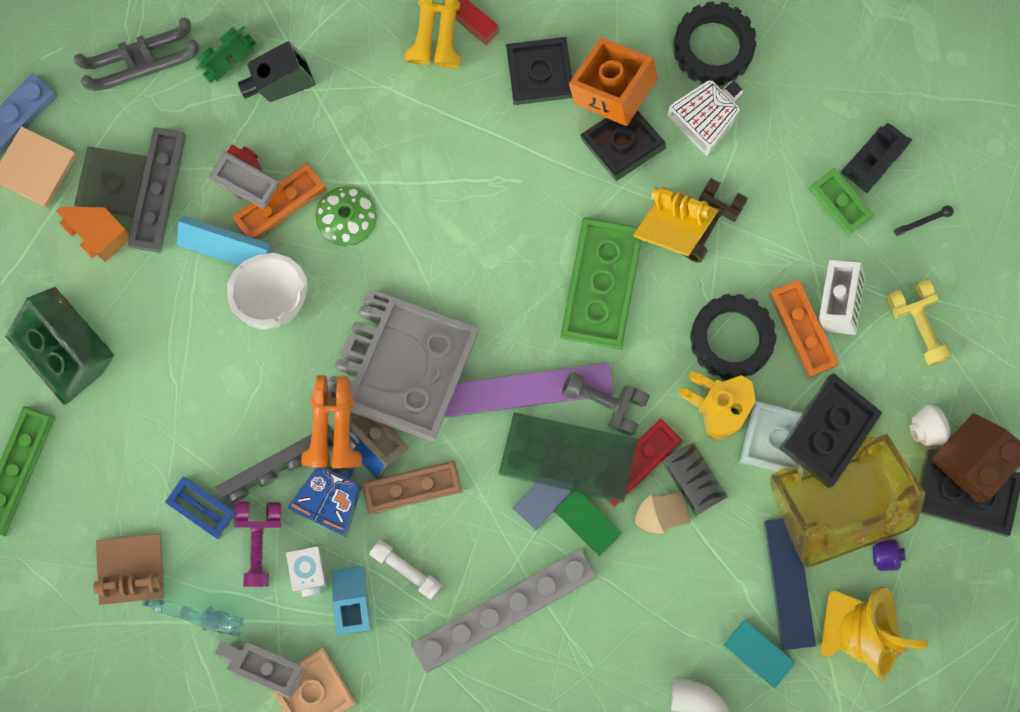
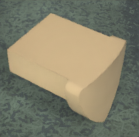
M678 492L660 497L656 494L650 495L640 505L634 522L638 527L647 532L662 534L668 532L670 528L691 523L683 494Z

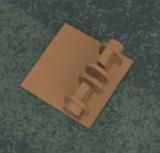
M161 534L96 540L98 581H94L93 589L95 594H99V605L164 599Z

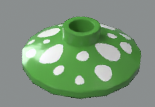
M350 186L338 187L326 193L318 203L315 213L316 224L323 237L331 243L341 246L357 245L367 239L374 230L377 220L375 204L370 196L359 188ZM342 209H349L351 213L348 217L344 218L339 215Z

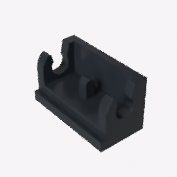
M886 123L884 127H879L874 135L844 167L841 173L865 193H868L905 151L912 139L908 136L906 137L893 125Z

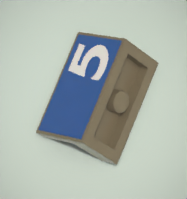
M351 412V447L361 453L362 464L376 479H380L387 467L403 455L409 446L388 425Z

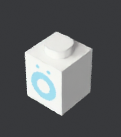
M317 546L286 553L293 592H301L302 597H309L321 594V588L328 587L323 554L320 547Z

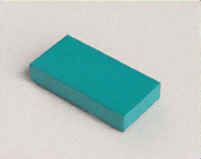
M746 620L741 622L723 644V646L773 688H776L795 664L791 658Z

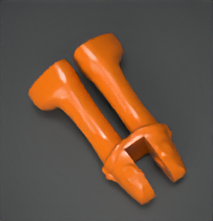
M316 376L313 395L310 397V405L313 411L311 443L309 449L302 452L301 465L317 468L330 465L327 442L328 412H334V440L331 467L353 468L362 466V455L360 452L352 449L350 442V415L355 399L351 395L348 376H338L336 398L328 397L327 376Z

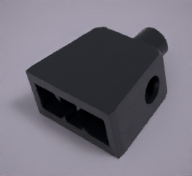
M290 41L251 60L247 64L251 76L238 82L240 92L245 99L260 93L269 102L316 85L306 58Z

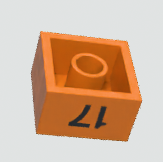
M600 37L569 82L574 104L627 126L658 80L654 58Z

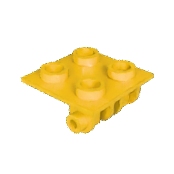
M665 187L655 188L651 195V199L655 200V203L633 234V237L689 256L717 214L718 209L708 206L707 201L701 202L692 199L689 195L684 197L683 193L680 192L674 195V192L668 191Z

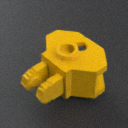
M691 371L688 376L694 384L709 391L704 399L686 388H681L678 394L699 408L698 412L703 414L706 435L718 441L736 434L756 402L753 382L742 375L724 382L718 379L714 382L698 372ZM731 408L736 409L738 415L733 414Z

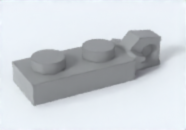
M220 642L215 652L216 655L220 656V659L230 663L227 669L234 675L288 699H292L306 671L303 666L248 642L245 644L240 642L238 648Z

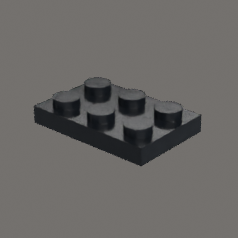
M833 373L826 378L779 449L827 488L834 487L883 412Z
M928 449L924 459L913 512L1005 537L1010 536L1020 494V473L1014 472L990 500L979 504L930 460L938 451Z

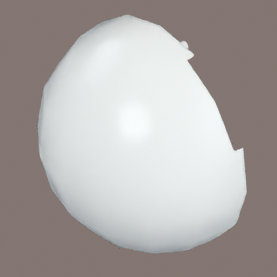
M277 253L259 254L245 260L233 271L227 283V301L232 312L248 326L261 330L283 327L293 320L304 303L307 293V278L301 266L290 257Z

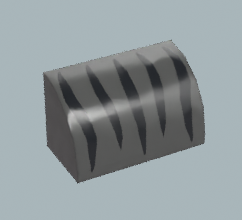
M694 443L681 448L663 460L664 467L680 492H682L683 497L695 516L728 497Z

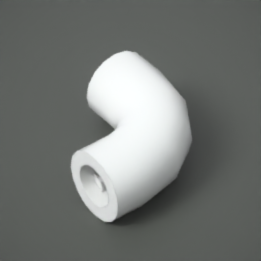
M673 679L671 711L731 712L724 698L710 686L689 679Z

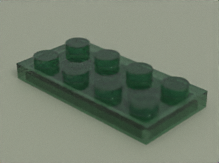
M514 412L499 475L624 503L638 439Z

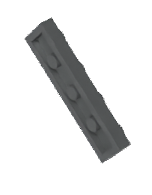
M153 128L128 241L130 248L161 253L186 140L184 132Z
M328 425L327 442L328 450L330 451L333 449L334 431ZM312 434L215 486L220 498L225 501L231 499L232 502H236L249 494L248 489L259 484L260 487H263L278 478L276 474L286 468L289 471H293L301 467L302 452L309 449Z

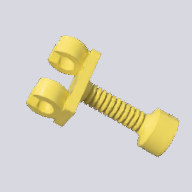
M926 279L915 285L920 301L906 305L905 298L900 290L888 293L889 295L886 296V299L895 319L908 314L914 315L913 318H915L914 320L927 346V352L923 356L929 367L948 360L952 355L947 345L937 343V337H935L932 326L928 323L929 320H927L924 308L935 305L939 299L937 294L935 295L931 281Z

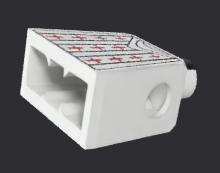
M709 80L671 104L667 117L708 157L737 120L740 109L734 102L743 95V90L732 80L722 89Z

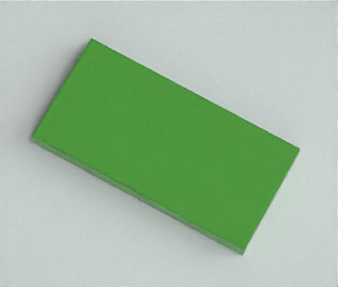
M583 217L561 329V339L622 349L642 242L641 239L633 237L638 227Z

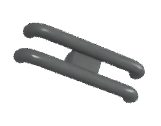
M181 18L179 26L175 29L146 39L143 35L136 37L137 42L126 45L125 42L119 43V48L96 56L85 57L81 53L76 54L74 62L80 68L95 69L120 60H124L129 68L96 79L85 75L81 79L82 86L88 90L101 91L191 60L199 52V44L194 39L187 41L185 49L155 60L151 52L152 49L176 42L187 36L191 31L190 20L188 18Z

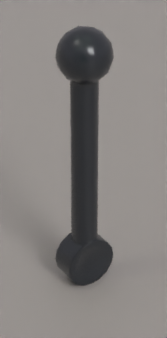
M946 205L937 213L896 228L894 233L896 236H899L940 217H951L954 210L952 206Z

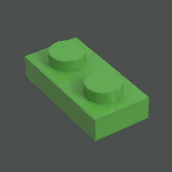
M833 168L809 188L811 193L847 236L874 216L872 211L836 168Z

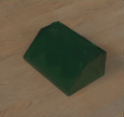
M56 287L27 297L5 335L7 340L63 405L68 404L99 378L115 356Z

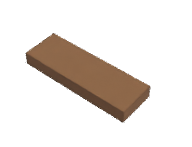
M455 461L362 483L369 515L462 493Z

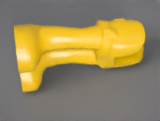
M418 0L420 20L415 43L406 49L404 61L417 65L431 64L433 24L435 13L441 15L433 63L444 68H461V56L453 48L454 22L456 11L460 8V2L458 0H445V4L434 3V0Z

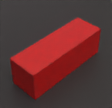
M458 0L460 8L456 11L455 20L487 46L499 33V25L469 0Z

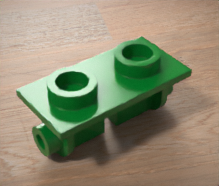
M244 26L239 30H236L234 27L230 28L219 38L223 42L222 45L215 51L209 47L197 58L200 64L195 69L199 70L203 66L206 70L203 76L209 83H212L214 80L218 82L220 78L233 68L226 60L227 56L230 55L238 63L254 50L253 46L256 44L254 39L249 34L245 37L241 34L245 29Z

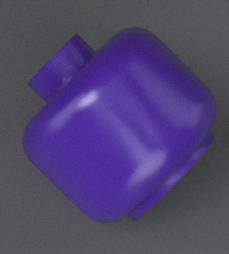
M896 539L877 540L873 546L874 566L879 571L899 570L901 568V561H906L905 548H900V544Z

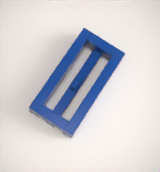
M184 476L165 501L167 505L216 539L221 537L223 530L228 527L230 520L234 518V511ZM185 486L226 513L223 519L182 490ZM179 496L218 523V526L215 529L175 502V500Z

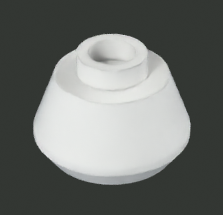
M925 405L912 417V424L909 425L913 439L925 446L944 445L951 436L947 418L942 410L935 405Z

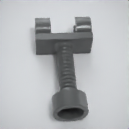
M571 371L567 376L561 394L572 399L582 395L587 399L613 409L614 412L608 427L630 436L635 434L638 424L623 417L628 403L631 402L643 407V405L646 406L650 397L648 393L635 389V387L630 385L623 387L619 399L611 397L609 394L584 383V376L574 371Z

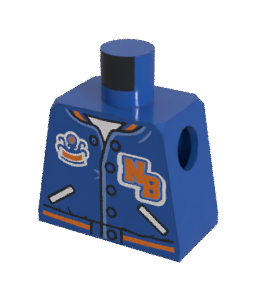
M316 467L291 501L288 509L346 537L361 492V486L349 480L355 467L333 468L332 471L324 467Z

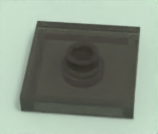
M87 146L74 205L76 207H105L111 214L134 217L147 156Z

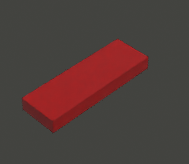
M660 418L592 485L615 507L683 440Z

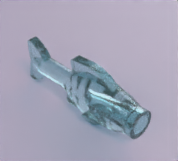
M144 599L142 604L143 606L151 607L158 613L184 619L187 622L202 627L203 630H212L239 637L244 626L243 617L215 610L210 606L209 608L184 606L164 600L152 601Z

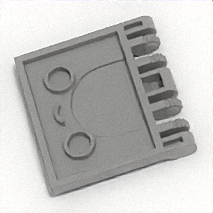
M368 290L363 300L364 305L360 307L358 313L361 317L374 323H379L376 328L357 321L353 323L351 330L355 334H348L340 352V356L344 359L337 360L335 367L340 372L352 377L356 376L354 382L349 381L351 395L355 399L351 412L435 442L479 333V328L376 290ZM332 376L328 380V385L330 386L328 387V397L336 398L338 379L336 376Z

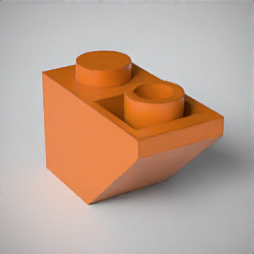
M60 207L56 210L63 218L59 224L72 237L77 233L84 240L80 246L92 259L98 255L106 262L129 241L130 234L105 207Z

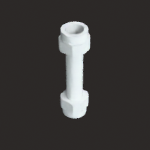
M380 539L369 555L381 564L387 563L417 585L420 593L432 600L443 584L431 575L426 577L393 552L394 548Z

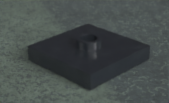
M567 37L506 44L514 105L573 98L569 86L572 73Z
M638 110L627 126L604 118L580 134L582 142L615 181H618L666 149V142Z

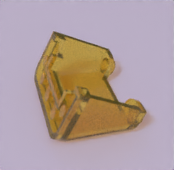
M888 434L865 439L857 451L856 458L850 461L834 487L827 488L812 475L801 477L797 469L782 468L771 475L770 487L795 551L805 567L819 565L909 531L919 521L926 494Z

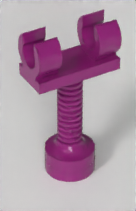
M235 502L234 528H250L252 531L250 539L252 541L250 542L252 544L250 545V554H252L250 555L251 568L247 573H243V586L269 587V573H265L263 568H261L263 567V555H261L263 554L262 538L264 528H281V502L267 503L266 521H248L249 502Z

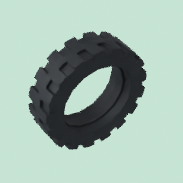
M714 1L706 2L702 7L700 4L693 7L692 12H687L683 16L681 23L677 27L674 39L675 60L678 59L679 68L682 72L686 71L691 80L695 81L697 79L701 81V84L711 80L717 86L724 85V82L737 80L739 75L745 73L754 56L757 41H755V28H751L750 25L751 20L747 15L744 17L741 14L742 10L734 7L733 9L728 6V3L714 4ZM703 24H723L732 29L738 37L740 44L739 53L734 60L727 64L718 66L706 64L699 60L691 51L689 44L691 34Z
M725 294L720 298L712 299L699 311L690 333L691 349L693 355L695 354L698 358L697 362L699 365L708 369L707 372L711 375L721 376V379L725 380L741 375L744 377L752 376L767 363L773 354L777 334L774 331L776 328L775 323L768 316L770 314L765 307L762 308L758 305L759 302L753 298L751 300L747 299L742 294H736V296ZM727 312L739 313L748 317L755 324L759 333V344L755 353L748 359L740 362H728L719 358L710 349L707 341V330L710 323L717 316Z

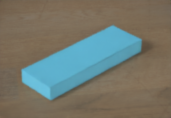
M182 216L178 221L177 246L238 266L256 255L270 253V243L186 216Z

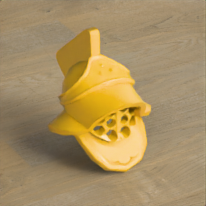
M887 587L875 589L868 603L837 591L829 593L820 651L823 657H830L843 650L845 653H848V656H852L851 659L854 658L860 663H866L882 681L890 673L898 655L906 652L905 648L920 650V652L927 649L928 641L903 639L900 636L895 601L892 592Z

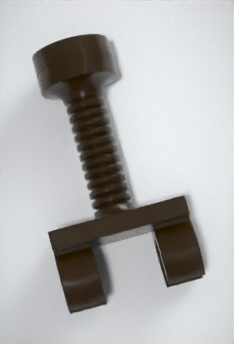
M710 178L698 201H707L708 206L718 209V212L690 255H683L696 263H701L706 256L708 250L704 245L721 215L735 222L748 197L738 192L731 206L714 198L721 183L713 178Z

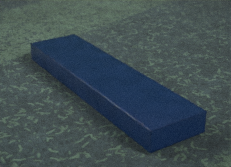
M797 517L764 521L782 650L816 647Z

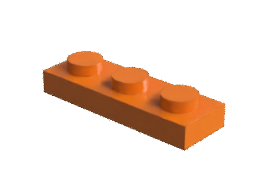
M306 163L280 182L265 210L250 203L233 215L232 218L245 236L259 239L326 191V187L309 164Z
M800 280L771 291L769 296L808 379L837 367L839 363Z

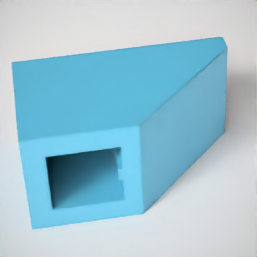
M364 566L332 571V596L337 635L343 636L373 631Z

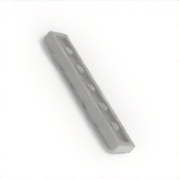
M579 549L415 641L411 646L425 672L428 673L596 578V575L582 550Z

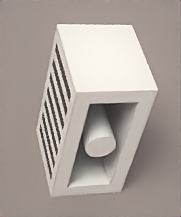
M829 260L819 321L825 332L856 335L866 278L860 262Z

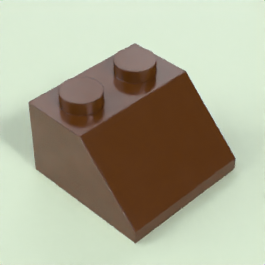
M972 413L930 460L980 504L990 500L1020 467V441L1007 429Z

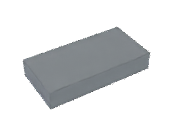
M226 151L223 152L209 176V180L263 210L266 209L280 184V181Z

